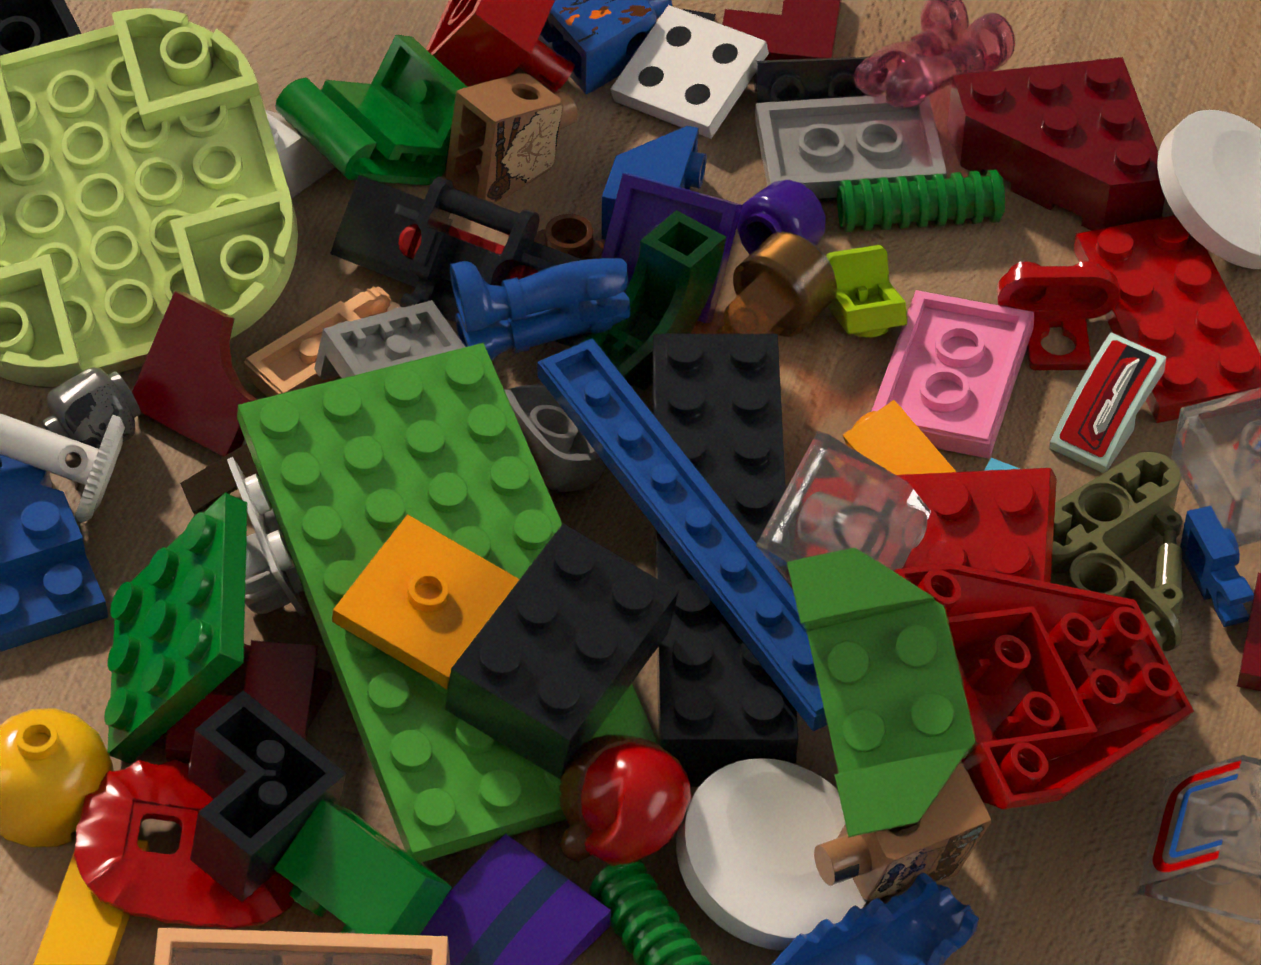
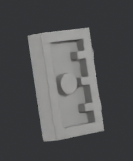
M431 300L408 307H398L389 312L354 321L340 322L334 326L323 328L314 370L322 380L336 376L346 378L464 348L465 345Z

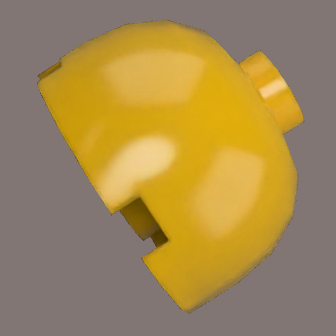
M56 708L31 709L11 716L0 725V835L3 838L27 847H58L72 841L71 833L76 832L85 796L98 790L106 773L114 771L113 762L98 731L77 715Z

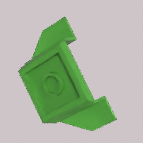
M856 548L789 561L787 566L801 625L807 631L837 764L838 774L834 775L848 837L915 824L936 799L961 760L966 758L977 745L946 609L942 604L935 601L934 597Z

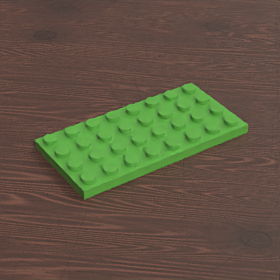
M484 343L239 404L237 420L405 852L421 863L499 840L505 833L508 836H512L566 820L560 807L559 797L561 792L559 788L561 780L445 710L448 689L332 622L335 606L407 514L519 579L562 525ZM632 684L591 740L604 735H630L658 744Z

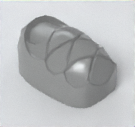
M526 385L509 390L504 389L546 487L556 492H572L585 489L591 484H596L607 466L544 385Z

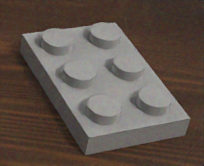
M928 92L756 103L755 122L767 186L776 181L792 180L802 183L813 191L818 199L837 198V189L840 186L841 180H851L852 185H858L859 180L868 178L871 184H876L879 177H887L889 183L895 182L897 176H906L907 181H913L915 175H924L926 180H931L933 174L942 173L944 179L947 178Z

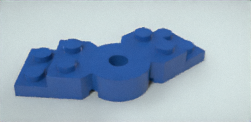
M0 454L1 652L108 618L106 600L86 556L83 536L64 492L52 488L50 472Z

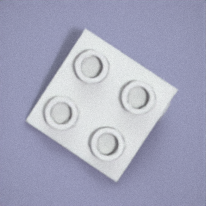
M234 458L227 459L242 500L247 502V512L256 532L247 536L245 605L254 613L265 614L292 603L299 615L303 617L307 613L299 593L304 590L263 485L257 474L246 478Z

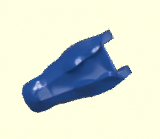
M921 873L908 890L899 896L895 895L887 904L876 898L862 909L855 905L848 910L840 922L833 924L830 920L824 919L809 934H799L771 965H943L949 956L965 945L977 931L979 917L974 914L970 905H964L958 901L951 893L949 887L939 885L926 873Z

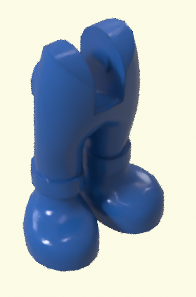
M622 258L588 259L564 263L544 269L525 278L502 280V286L490 285L485 282L477 267L471 262L462 261L450 264L451 282L459 311L456 314L458 337L465 347L484 343L491 361L509 349H512L513 353L516 354L529 351V347L586 333L605 332L611 329L613 325L631 316L629 297L623 292L628 285L627 264Z

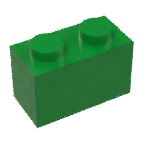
M321 799L274 868L294 884L288 894L296 902L320 917H323L329 911L344 922L345 926L340 933L420 935L452 888L451 885L419 861L413 859L407 852L351 810Z

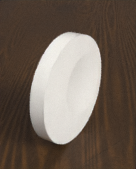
M1220 110L1194 112L1175 126L1161 143L1158 152L1157 168L1165 198L1184 228L1210 252L1232 264L1250 269H1261V129L1248 120L1229 112Z
M762 758L748 759L726 765L717 770L700 785L693 795L682 823L677 830L676 853L678 865L689 892L700 908L716 924L730 934L762 948L784 951L799 934H809L822 920L828 919L833 924L838 923L851 907L857 905L862 909L867 902L861 896L853 878L829 886L823 881L817 870L814 859L815 847L837 839L845 825L838 789L818 774L786 761Z

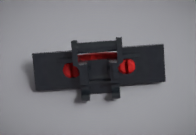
M358 175L330 253L336 257L416 287L412 294L405 293L403 295L400 307H408L432 300L444 318L456 322V314L459 311L451 282L450 264L462 261L471 262L477 267L485 282L490 285L502 286V280L521 279L556 265L582 260L534 241L540 221L538 213L528 209L518 213L455 189L453 182L443 177H437L432 182L425 199ZM452 213L510 235L506 245L503 246L451 226L453 220L449 219L450 214ZM591 333L559 339L556 342L573 347Z

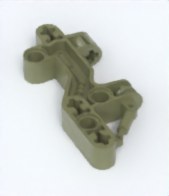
M1141 452L1129 457L1055 502L1051 583L1136 600L1162 651H1170L1178 647L1182 641V631L1177 619L1180 617L1184 599L1182 592L1183 552L1182 548L1176 544V537L1180 535L1183 520L1174 511L1181 474L1177 464L1168 456L1157 452ZM1161 535L1164 538L1163 544L1157 548L1156 583L1155 588L1151 589L1121 558L1156 536Z

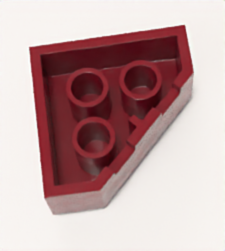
M1123 57L953 75L947 127L961 167L969 171H979L980 175L986 170H997L1003 179L1011 182L1010 191L1050 211L1055 205L1081 216V226L1091 231L1162 217L1165 195L1158 176V150Z

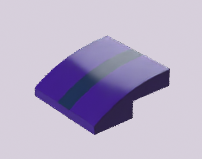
M505 833L448 893L420 936H448L450 965H570L610 927L611 910Z

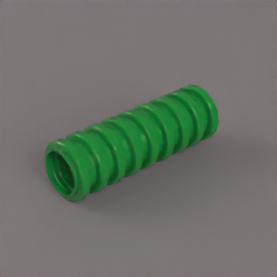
M988 170L986 176L982 177L979 171H970L967 178H963L960 172L951 173L950 179H944L942 173L933 174L931 180H926L924 175H915L913 181H907L906 176H897L895 182L889 183L887 177H879L876 184H871L868 178L860 179L858 185H852L851 180H841L840 186L837 189L838 219L840 226L843 227L846 233L853 232L855 226H861L863 231H872L873 225L878 224L881 230H890L893 223H897L900 229L909 228L910 222H916L919 228L927 227L929 221H934L936 226H945L947 220H952L954 225H963L967 218H970L973 224L982 223L984 217H988L992 223L1000 222L1005 212L1004 183L997 170Z
M641 860L628 864H609L594 878L589 888V895L611 910V928L618 937L622 938L624 948L630 954H633V961L636 965H712L710 960L705 955H702V948L694 939H691L689 929L684 923L679 922L680 916L672 906H668L669 900L661 890H658V884L650 874H647V868Z

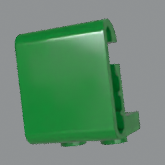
M395 35L371 84L326 80L320 90L308 78H300L291 82L282 90L276 100L275 108L291 126L348 180L357 181L358 175L377 182L430 185L437 177H441L446 170L456 91L467 86L412 36Z

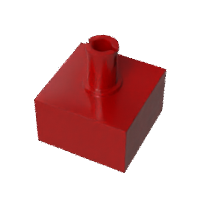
M449 0L426 48L428 52L467 87L507 77L517 68H520L555 94L558 88L560 89L568 80L575 66L572 61L566 60L538 39L555 0Z

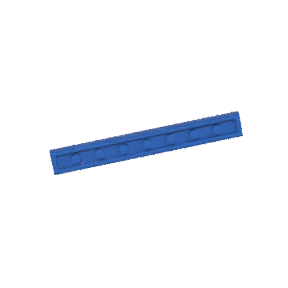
M593 338L538 361L537 375L540 381L809 728L814 732L828 725L807 631L800 623L793 589Z

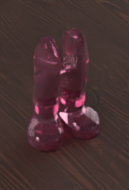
M927 0L920 13L922 32L914 35L910 40L889 44L872 53L856 68L854 82L858 89L873 97L886 92V102L890 106L895 108L913 107L940 89L952 86L953 75L995 71L1006 64L1014 52L1015 36L1011 25L998 13H987L977 18L969 26L967 9L962 0Z

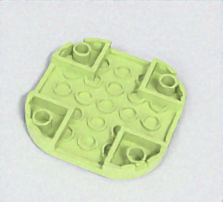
M158 8L128 9L111 13L114 25L0 56V377L25 385L57 387L92 367L100 368L108 375L114 371L120 373L141 367L146 360L174 291L185 292L235 318L230 339L257 322L281 295L291 275L297 254L298 230L295 211L253 69L240 49L217 28L213 33L202 26L189 22L187 14L173 10Z

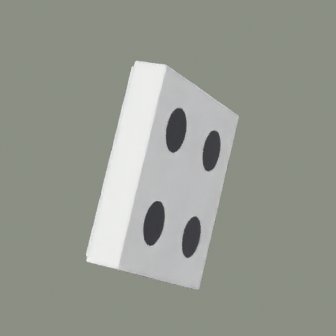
M668 5L611 87L613 100L682 128L685 126L699 128L698 134L712 139L757 72V61H764L768 56L767 43L765 40Z

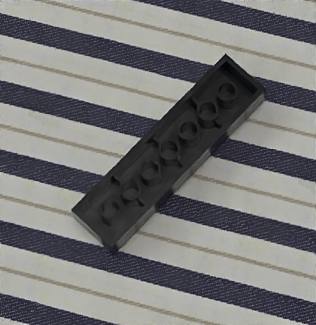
M653 334L652 414L791 587L787 562H789L778 334ZM654 528L655 578L679 591L669 633L657 648L658 744L679 760L688 776L690 787H700L714 772L738 761L762 758L796 764L798 749L796 709Z

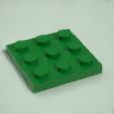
M224 493L204 513H197L190 520L186 530L167 548H160L152 557L149 565L131 582H124L116 591L110 608L111 617L115 619L113 646L107 661L108 670L112 672L111 692L104 714L105 724L109 726L107 747L109 756L131 764L244 663L247 502Z

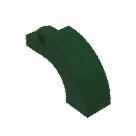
M676 210L640 240L637 264L625 291L630 301L631 316L613 325L611 329L605 332L591 333L580 343L593 338L629 385H634L645 391L652 384L653 334L691 333L715 283L724 253L726 236Z

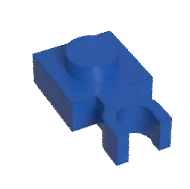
M1211 505L1187 511L1180 543L1183 552L1182 559L1203 599L1212 598L1215 611L1224 627L1248 622L1249 614L1243 603L1253 601L1254 593L1246 579L1240 576L1235 568L1239 564L1240 552L1234 533L1229 528H1223Z

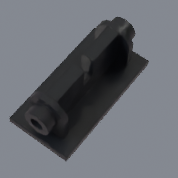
M847 57L757 61V72L754 75V90L757 92V103L872 96L873 58Z

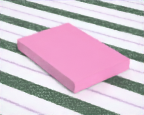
M916 290L907 313V325L902 326L872 411H878L895 400L937 449L990 459L1034 328V312Z

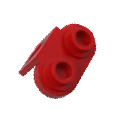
M1091 261L1080 262L1074 266H1040L1034 262H1020L1013 265L1008 270V273L999 280L996 289L999 306L1034 312V328L1027 346L1029 367L1032 370H1087L1091 364V353L1086 319L1101 317L1112 311V308L1116 307L1120 299L1116 276L1100 264ZM1062 327L1063 336L1068 337L1074 342L1075 349L1068 354L1056 355L1047 352L1042 347L1041 341L1049 336L1050 328Z

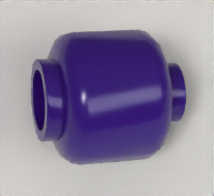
M782 180L773 182L743 203L737 231L743 247L749 255L756 258L777 237L783 234L801 236L816 246L825 232L826 217L822 204L813 191L802 183Z

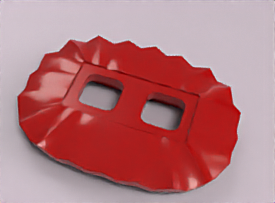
M137 760L125 770L108 771L102 779L98 790L85 796L81 818L76 826L74 857L79 873L88 889L103 903L132 916L147 917L164 923H182L194 927H218L231 930L263 925L283 914L295 902L288 894L294 884L278 872L243 902H240L190 860L198 812L214 799L187 777L188 764L172 760L155 765ZM147 819H156L179 824L182 828L178 851L174 854H162L141 850L137 844L141 823Z

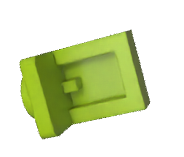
M882 245L830 252L826 255L836 278L835 290L829 297V310L847 334H854L859 337H877L886 334L891 327L907 325L906 301L889 282L888 253Z

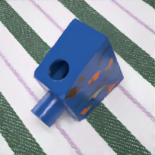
M555 0L538 39L566 60H570L575 64L570 77L585 94H588L622 73L656 24V19L660 18L668 5L672 6V0Z

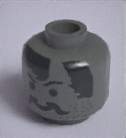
M92 367L53 388L48 393L47 407L51 416L42 420V424L45 430L99 449L112 415L120 417L125 426L123 433V442H125L134 435V418L140 415L141 411L131 390L116 371L108 375L100 368Z

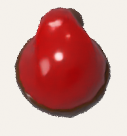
M604 735L585 742L569 761L560 779V807L570 827L563 833L559 845L564 855L575 862L594 856L610 865L635 863L658 851L674 837L692 800L690 781L679 760L656 742L630 735Z

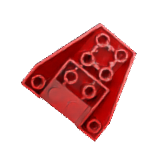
M953 563L894 570L895 573L934 597L935 601L942 604L946 609L977 741L975 748L961 761L984 803L1004 810L1059 801L1180 724L1194 712L1134 599Z

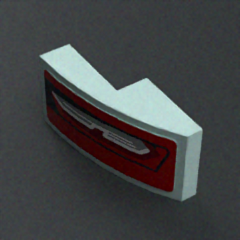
M1110 332L1068 403L1050 440L1049 449L1101 473L1108 471L1134 431L1136 414L1165 372L1166 356Z

